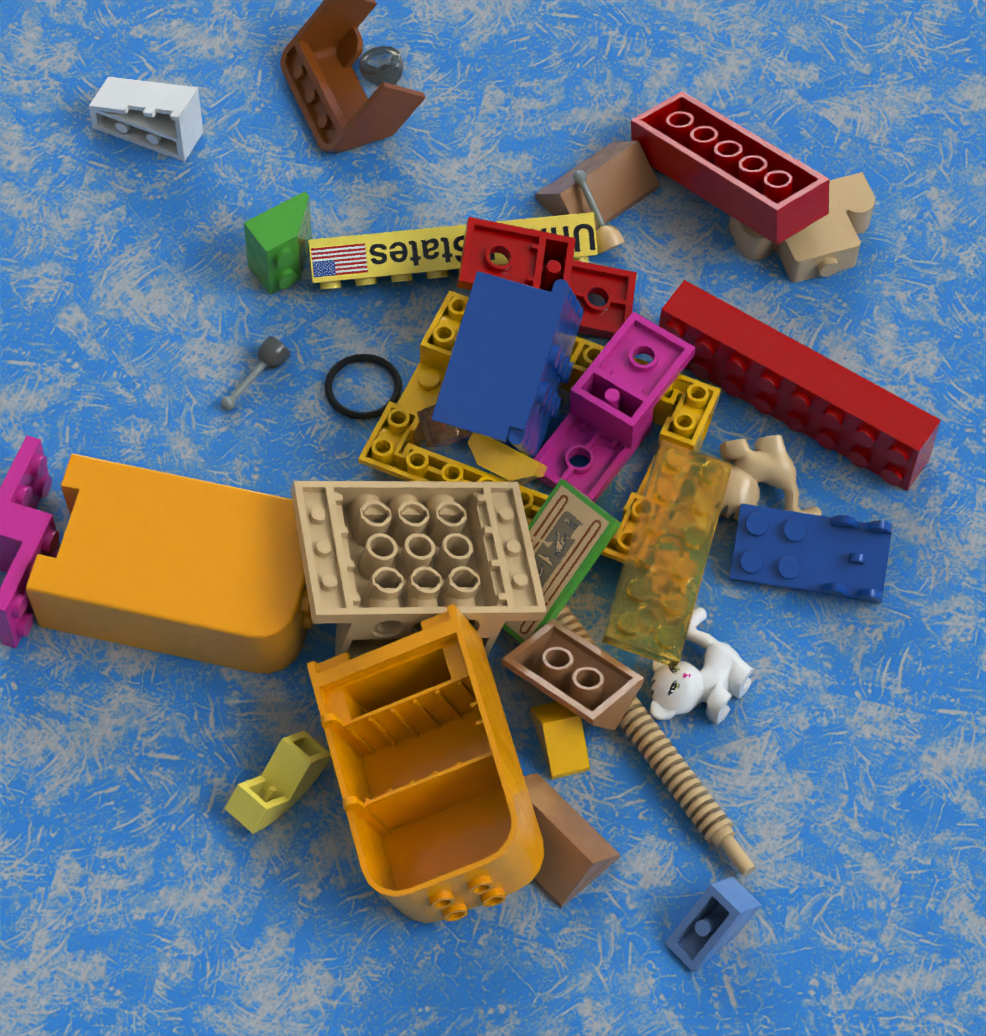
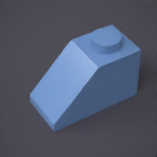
M734 877L713 883L678 925L665 944L692 972H695L741 932L761 907V904Z

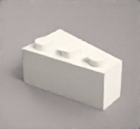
M108 77L89 104L92 128L185 162L203 134L198 87Z

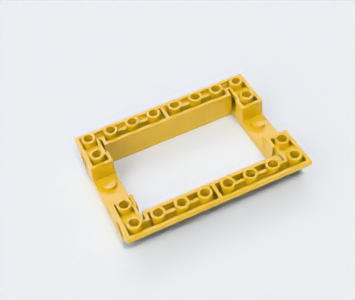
M449 290L420 344V362L398 403L388 402L358 458V463L405 481L511 482L419 447L433 421L431 418L469 297ZM576 337L570 356V362L574 363L573 371L568 384L562 383L560 389L570 392L571 388L605 346ZM635 357L633 358L634 361L638 364H649V362L643 361ZM679 374L654 406L652 422L663 426L659 434L658 449L637 493L631 492L623 509L621 526L600 555L637 569L649 559L650 551L654 550L704 443L721 393L720 388ZM519 485L527 524L529 525L549 495Z

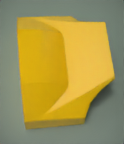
M473 432L468 441L477 465L508 481L518 482L519 485L525 486L532 480L543 477L548 468L546 465L491 437Z

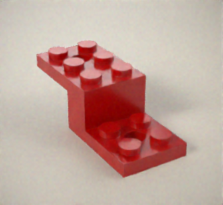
M468 217L457 288L471 290L477 271L549 292L552 291L555 281L563 279L567 281L584 310L578 333L611 339L632 313L637 272L573 260L576 238ZM501 253L507 258L508 263L502 266L496 265L490 260L489 255ZM598 294L605 300V305L594 306L589 302L587 296Z

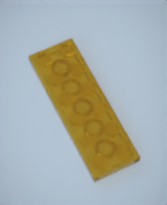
M663 439L660 441L601 642L673 668L678 665L733 465Z

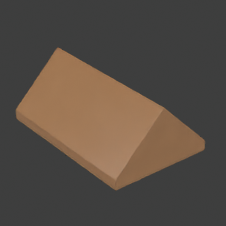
M616 141L610 143L537 192L535 199L553 216L592 212L580 185L573 180L574 172L583 170L587 174L586 183L606 225L657 190L659 182L639 141ZM595 220V229L597 230L599 227Z
M555 619L550 620L502 658L503 666L591 725L613 731L618 727L644 681V677Z
M538 773L524 776L543 838L544 858L540 871L533 878V881L562 908L619 859L620 854Z

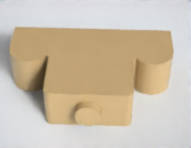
M863 172L830 180L829 214L778 245L730 216L728 228L739 251L748 259L762 260L768 257L772 250H776L789 279L794 283L819 276L828 277L838 271L855 267L861 244L857 234L866 231L870 225L875 197Z

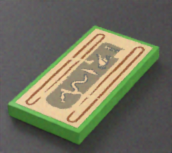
M564 479L559 480L528 525L547 613L543 621L504 622L502 628L520 643H523L550 620L557 618L622 524Z

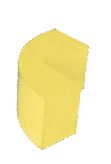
M306 731L282 738L262 775L239 783L224 809L252 834L264 829L290 809L310 788L331 759L330 752Z

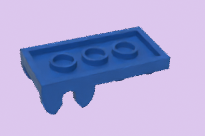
M741 503L729 580L881 603L893 525L881 520L860 522L848 515L827 517Z

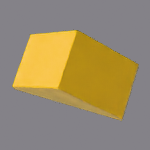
M557 701L531 707L530 714L551 780L590 771L581 717Z

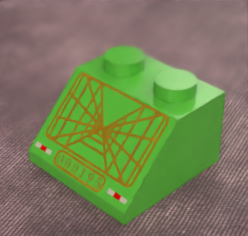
M306 191L244 222L248 267L270 295L280 289L291 287L296 281L301 279L308 255L307 240L312 239L309 195Z

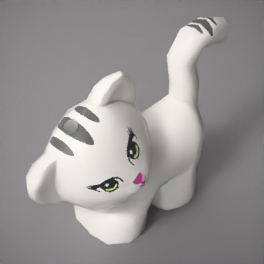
M698 607L690 611L681 622L684 638L706 650L703 668L699 671L688 662L675 661L673 658L665 655L655 656L652 662L654 675L651 679V697L653 701L650 707V715L658 720H669L675 715L687 714L699 703L706 702L705 713L708 719L718 725L730 711L727 703L732 695L740 699L751 686V679L748 677L754 668L743 661L729 644L720 642L710 634L697 630L696 626L707 618V613L703 608Z

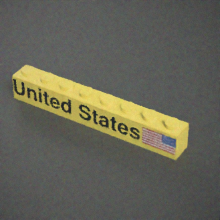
M594 212L496 221L498 223L576 238L573 260L589 263V256L598 255ZM466 224L307 240L312 283L319 282L320 289L341 288V280L355 279L356 286L377 284V277L391 275V282L412 281V273L426 272L427 279L448 277V270L460 269ZM501 253L489 255L490 260L496 265L502 266L508 263L507 258Z

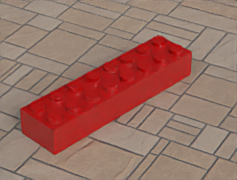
M686 280L681 283L662 307L659 327L695 347V355L685 368L692 371L698 378L714 383L723 388L730 396L741 398L753 405L759 412L775 417L784 422L791 430L802 432L816 440L822 447L838 452L848 458L854 465L866 468L881 476L888 484L899 486L906 491L909 490L928 463L941 422L937 417Z

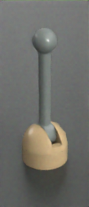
M577 170L573 174V180L580 185L591 211L594 212V218L599 227L596 230L599 254L625 243L621 232L615 226L605 225L586 183L587 174L583 170Z

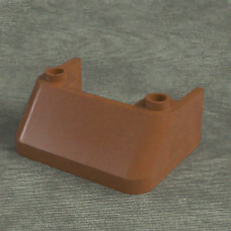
M324 0L286 46L281 55V70L318 146L327 152L341 153L393 136L426 98L423 92L382 82L374 93L367 98L352 65L363 51V39L358 27L377 5L375 0Z

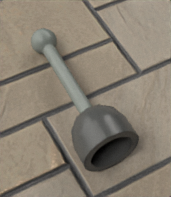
M269 336L261 344L258 352L260 363L230 396L222 398L221 407L224 410L229 411L235 407V400L265 367L277 368L290 357L289 350L281 341Z

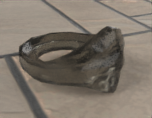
M375 47L363 53L360 57L359 69L361 75L376 86H379L382 82L396 85L403 73L404 60L400 52L393 47ZM388 54L392 56L390 63L377 68L367 63L370 58L376 55Z

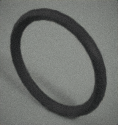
M354 354L338 361L327 374L324 386L329 403L339 413L354 419H372L381 416L388 404L387 402L384 406L373 411L358 412L345 408L336 400L332 391L335 375L341 368L356 361L374 362L388 370L394 380V392L389 401L397 403L401 395L402 382L397 369L389 361L372 354Z

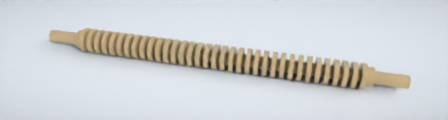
M565 605L555 620L598 647L571 610ZM635 696L619 726L623 731H626L625 734L629 739H632L631 742L635 747H638L637 750L641 755H644V759L647 763H650V767L653 771H656V775L659 779H662V783L665 787H668V791L671 795H674V799L680 803V807L686 811L687 816L692 819L699 832L705 835L704 838L708 844L713 843L716 848L721 847L743 877L748 876L756 869V866L735 840L734 836L736 833L732 829L734 824L727 818V815L721 810V807L715 802L712 795L708 794L709 791L705 786H702L703 783L699 778H696V774L693 770H690V766L687 762H684V758L678 754L677 749L672 746L671 741L666 738L664 732L660 730L658 724L654 722L655 720L651 715H648V711L645 707H642V703Z

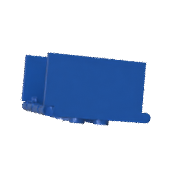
M477 271L431 420L455 427L453 434L455 438L469 441L474 432L491 437L532 459L543 447L551 418L557 419L563 402V398L559 397L562 383L568 384L573 371L574 363L570 362V356L584 314L582 306L567 281L563 279L555 281L552 291L549 292Z

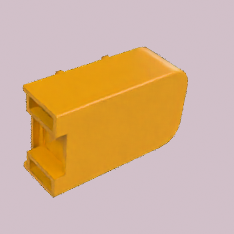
M71 454L61 483L70 513L67 528L56 558L37 554L26 585V592L39 626L253 673L271 674L285 669L297 659L304 645L307 631L312 629L314 624L312 623L292 499L79 454Z
M455 604L447 606L446 612L421 621L422 631L355 658H352L348 652H345L320 663H317L315 660L307 663L321 716V725L325 731L343 799V808L347 814L362 873L367 883L409 919L422 923L441 920L457 921L466 917L469 909L480 905L492 907L503 903L506 900V895L518 891L533 880L540 871L544 858L543 838L481 636Z

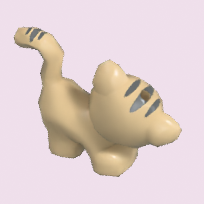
M782 435L758 438L754 442V450L749 449L746 439L730 440L720 444L721 458L726 462L733 463V466L715 470L709 480L703 481L696 487L693 496L697 503L710 506L718 514L738 521L741 503L757 506L760 497L758 483H766L784 490L785 510L822 515L821 509L817 506H812L806 510H801L798 507L800 493L796 482V468L786 451Z

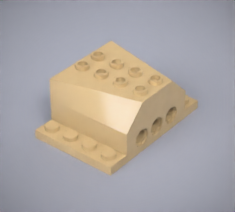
M293 481L291 496L312 623H337L335 656L348 652L352 658H355L422 631L421 621L446 612V607L452 604L457 606L480 634L487 656L505 621H543L547 610L518 482Z

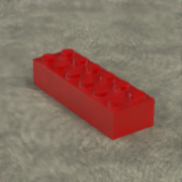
M683 91L631 119V141H639L650 166L776 245L829 214V178Z

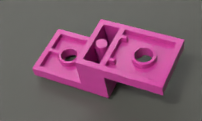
M633 311L571 388L570 413L533 458L548 467L544 476L537 479L553 489L560 479H564L593 502H596L652 430L654 406L693 358L695 347ZM638 354H648L653 358V361L647 365H641L636 363L633 358ZM582 455L587 457L590 462L586 466L575 467L569 460L573 456Z
M27 435L0 487V571L7 572L0 587V640L2 645L15 649L21 637H26L29 634L33 624L34 611L26 592V585L36 556L40 554L56 558L60 548L59 531L56 530L53 514L37 510L36 508L41 497L45 498L48 495L52 485V477L49 476L47 469V457L44 456L41 439Z

